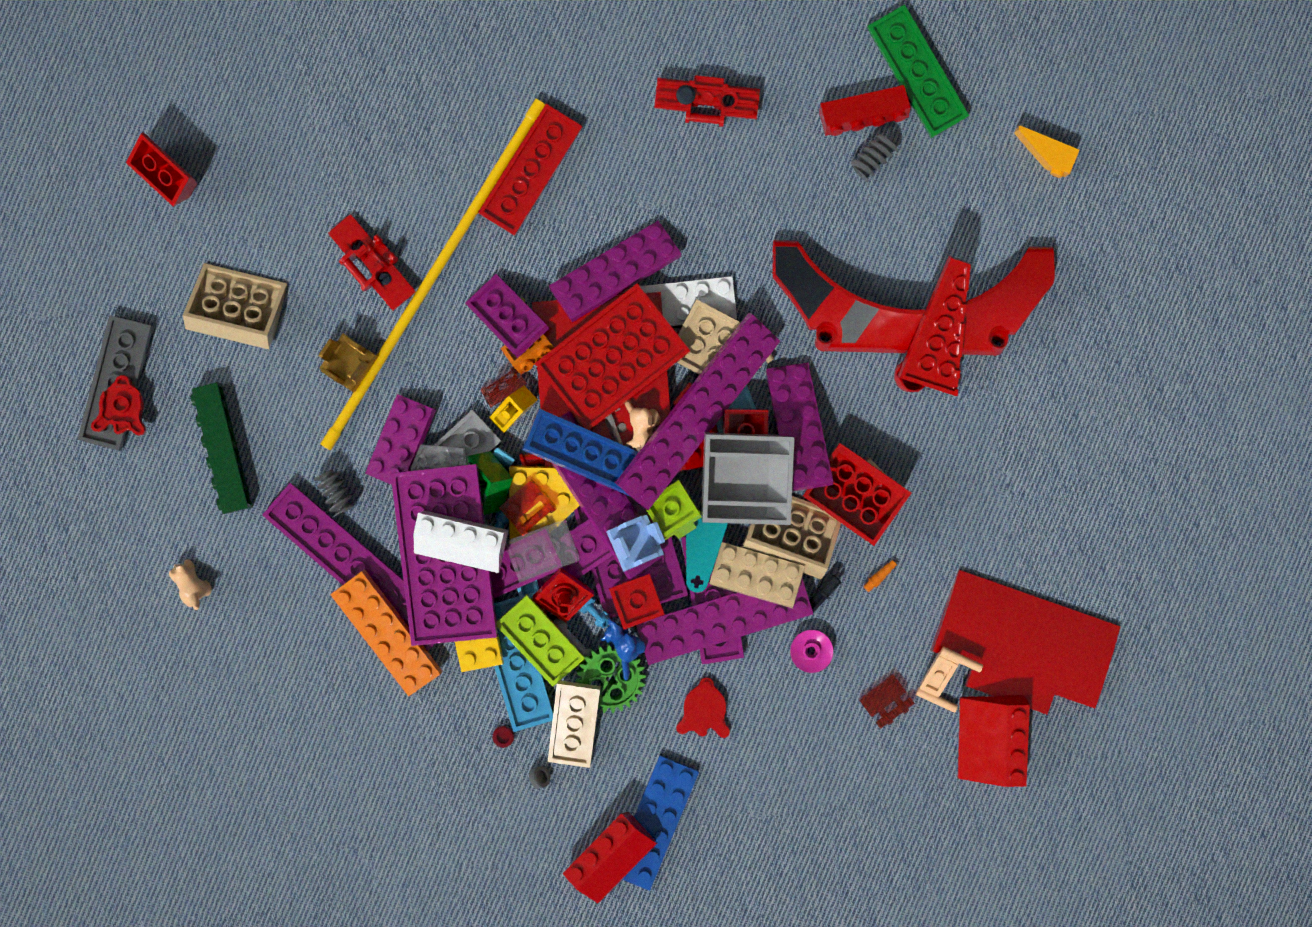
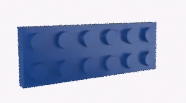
M542 409L537 410L522 450L626 495L628 494L615 482L639 453Z
M659 755L634 815V818L658 844L622 880L646 890H651L699 770Z

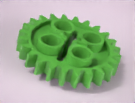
M607 643L606 649L603 650L601 645H598V652L591 649L592 656L584 655L586 663H579L583 670H576L577 675L581 676L576 679V683L591 685L593 680H601L598 709L601 706L603 713H606L607 709L610 708L612 713H614L615 707H618L622 712L624 704L630 708V700L638 701L635 694L642 695L639 687L645 686V683L640 679L645 678L646 675L640 671L644 669V666L637 665L641 661L639 657L629 662V679L624 680V677L620 676V672L623 670L622 660L618 656L615 646L614 649H611L610 644ZM604 660L611 661V665L608 668H601L600 665ZM619 661L620 664L617 666L615 670V665ZM612 675H614L615 679H611L608 683L606 677H611ZM606 688L605 694H604V695H601V693H602V692L604 691V689ZM614 688L621 689L620 694L617 696H611L610 692Z

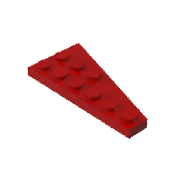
M948 256L898 373L901 379L957 397L959 392L958 379H960L961 372L960 359L962 357L965 330L964 317L967 310L966 297L969 290L971 269L969 262Z

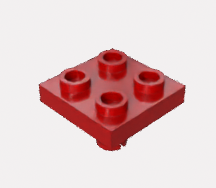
M560 567L533 595V601L567 623L594 596V590Z

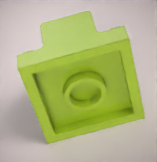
M679 480L665 488L651 508L647 510L653 522L658 523L665 540L673 535L678 539L682 538L697 528L694 522L702 517L696 504Z

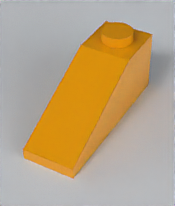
M1021 125L1015 129L1014 134L1046 170L1050 171L1052 176L1062 178V176L1066 177L1070 174L1079 149Z

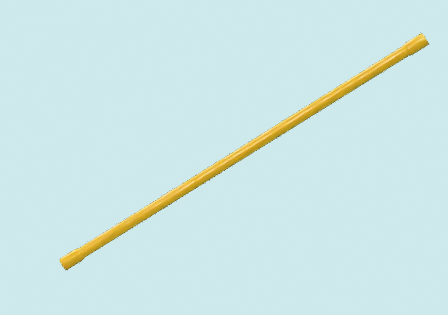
M536 98L533 101L514 136L376 355L378 356L377 360L356 391L353 392L333 426L329 428L320 444L325 448L332 450L348 420L544 108L545 104Z

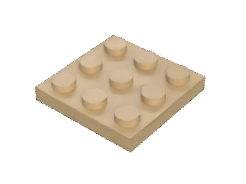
M696 299L678 334L691 352L677 363L700 375L741 322Z

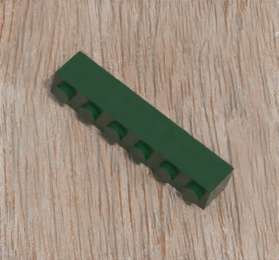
M216 382L192 388L193 394L190 395L192 405L196 406L197 409L196 422L198 427L202 429L203 436H201V442L203 447L207 449L208 457H206V463L208 468L212 469L213 477L211 478L213 489L217 490L219 498L216 499L219 511H222L223 514H229L253 508L222 383Z

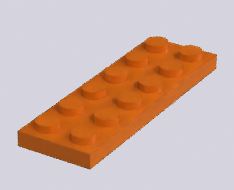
M365 569L330 594L408 697L443 672L423 645L411 646L409 626Z

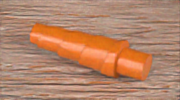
M893 560L887 563L868 579V582L863 586L864 589L870 592L874 587L877 588L897 564Z

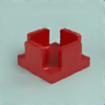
M650 573L629 579L609 588L623 629L665 615Z

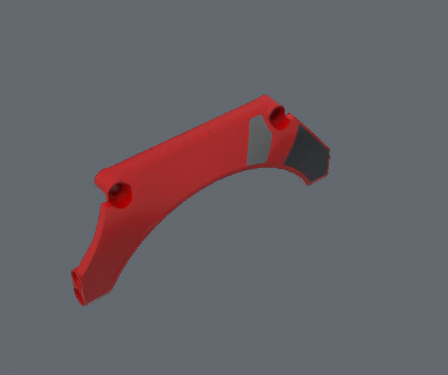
M773 240L772 277L792 301L809 330H816L814 343L818 350L823 352H908L925 310L899 309L863 299L847 291L824 274L809 258L798 241ZM1030 246L1018 265L1003 280L983 294L966 301L967 310L964 317L965 330L962 355L997 356L1004 351L1008 344V335H1015L1054 284L1053 247ZM827 336L830 341L824 342L820 337ZM992 340L999 341L1001 346L994 345Z

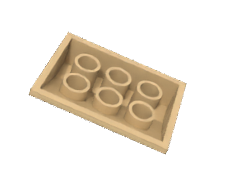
M204 263L183 313L185 329L269 349L277 329L287 283Z
M792 496L791 525L749 524L742 548L805 566L803 573L822 579L828 570L841 523L815 504Z

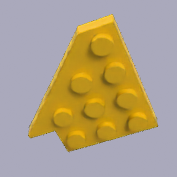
M509 467V474L513 478L509 488L510 544L546 528L551 533L580 506L555 467Z

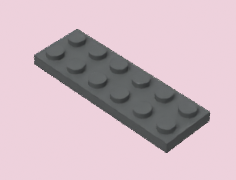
M109 315L77 440L122 451L126 432L116 434L112 424L101 432H95L91 429V423L99 414V400L102 392L110 387L119 375L128 376L132 384L138 388L153 326Z

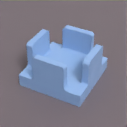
M647 515L637 517L606 531L623 572L664 555L660 544L664 543L665 539L658 523L654 522L651 524Z

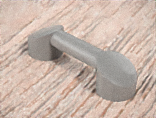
M558 617L553 620L556 626L583 655L591 657V649L597 652L594 648H586L568 630V622L565 623Z

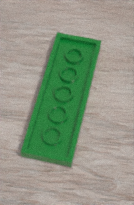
M905 4L867 26V30L899 85L905 86L908 100L931 139L969 117L968 112Z

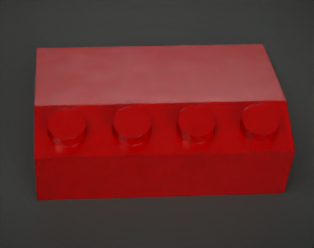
M839 443L829 458L833 485L807 489L803 497L875 546L912 492Z
M1025 696L960 697L958 779L1003 787H1027L1030 705Z

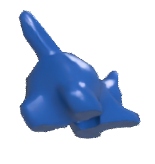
M609 618V626H607L604 637L601 640H606L607 643L613 642L616 652L622 660L624 680H628L630 675L629 662L645 652L646 644L639 637L629 634L628 628L623 629L620 622L617 623Z

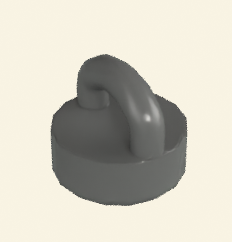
M543 766L531 769L529 771L530 783L536 789L546 787L550 783L549 771Z

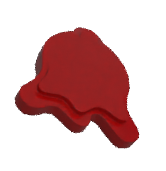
M119 375L115 382L102 392L99 400V414L91 423L93 431L101 432L112 424L116 434H123L128 430L139 436L146 433V427L142 422L144 400L140 391L132 384L128 376Z
M704 677L686 695L683 706L684 716L677 724L676 731L679 734L694 731L699 736L704 737L707 734V730L712 728L721 738H726L729 736L730 730L724 721L726 712L724 696L714 686L711 678Z

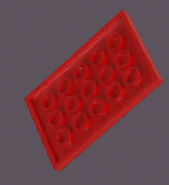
M637 283L539 359L535 365L583 427L587 430H592L691 351Z

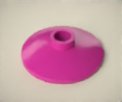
M803 631L794 638L791 644V659L796 667L804 672H820L832 660V643L820 631ZM809 647L815 648V652L813 654L807 653V649Z

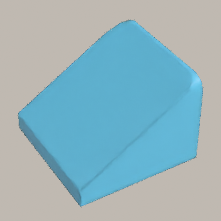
M496 448L493 453L507 472L509 467L516 461V458L501 448Z
M537 580L517 588L520 600L526 594L532 598L539 590Z

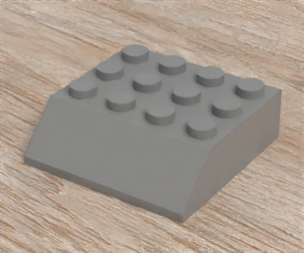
M704 432L702 522L791 525L794 437L772 434Z

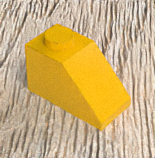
M523 384L511 393L489 418L505 433L538 399Z

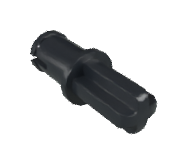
M831 574L821 587L816 588L818 591L809 600L813 612L826 599L829 600L830 595L842 584L835 575Z

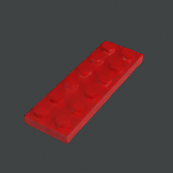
M545 104L478 214L513 236H516L583 126L548 104Z

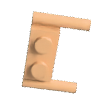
M943 646L921 681L915 695L955 713L958 705L940 697L941 693L959 663L977 672H981L983 664Z

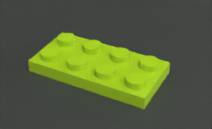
M528 594L496 621L497 627L552 687L585 659V656Z

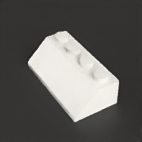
M424 510L418 513L416 520L414 553L499 573L508 530Z

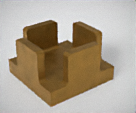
M344 333L338 341L330 338L318 355L324 359L319 368L321 372L352 392L356 391L378 358V356Z

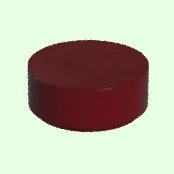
M506 725L497 727L493 732V742L501 748L510 746L514 740L513 730Z

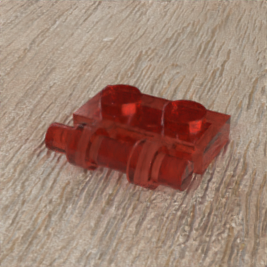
M893 674L858 699L871 717L878 712L882 716L881 719L876 721L880 729L887 724L888 726L892 724L896 717L902 713H907L909 711L908 708L915 704L910 697L904 702L901 700L900 696L906 693V691ZM894 701L897 707L887 713L884 708Z

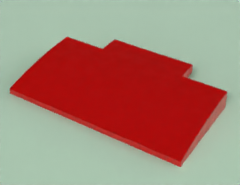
M958 570L930 650L939 653L944 646L983 664L981 672L970 669L965 686L992 696H1025L1030 709L1048 715L1054 695L1094 709L1096 708L1121 626Z

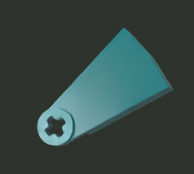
M700 518L694 522L697 528L686 534V584L691 591L698 593L706 589L728 523L702 522ZM696 575H699L700 580H703V584H699L698 588H695L694 583H691V579H695Z

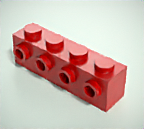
M901 85L820 103L819 115L825 136H837L850 130L860 131L868 126H882L886 122H901L909 118L911 107L905 86Z

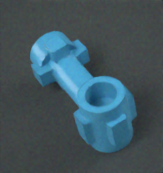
M592 597L580 611L584 614L588 611L596 619L595 624L598 627L606 628L609 625L608 619L610 614L607 611L601 612L594 605L596 599Z

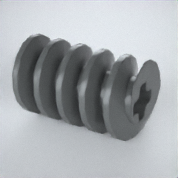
M881 134L875 136L876 141L871 140L869 142L870 147L865 146L863 148L864 154L858 153V160L853 159L851 161L853 169L865 182H869L867 174L875 176L873 168L881 169L878 164L879 162L887 163L885 156L893 157L891 150L898 152L896 145Z
M332 469L315 477L314 481H322L317 487L318 489H325L321 495L322 497L329 496L325 503L333 504L329 511L337 512L333 516L336 517L352 509L356 502L348 501L353 496L352 494L345 495L349 487H341L345 479H337L341 471L334 472Z

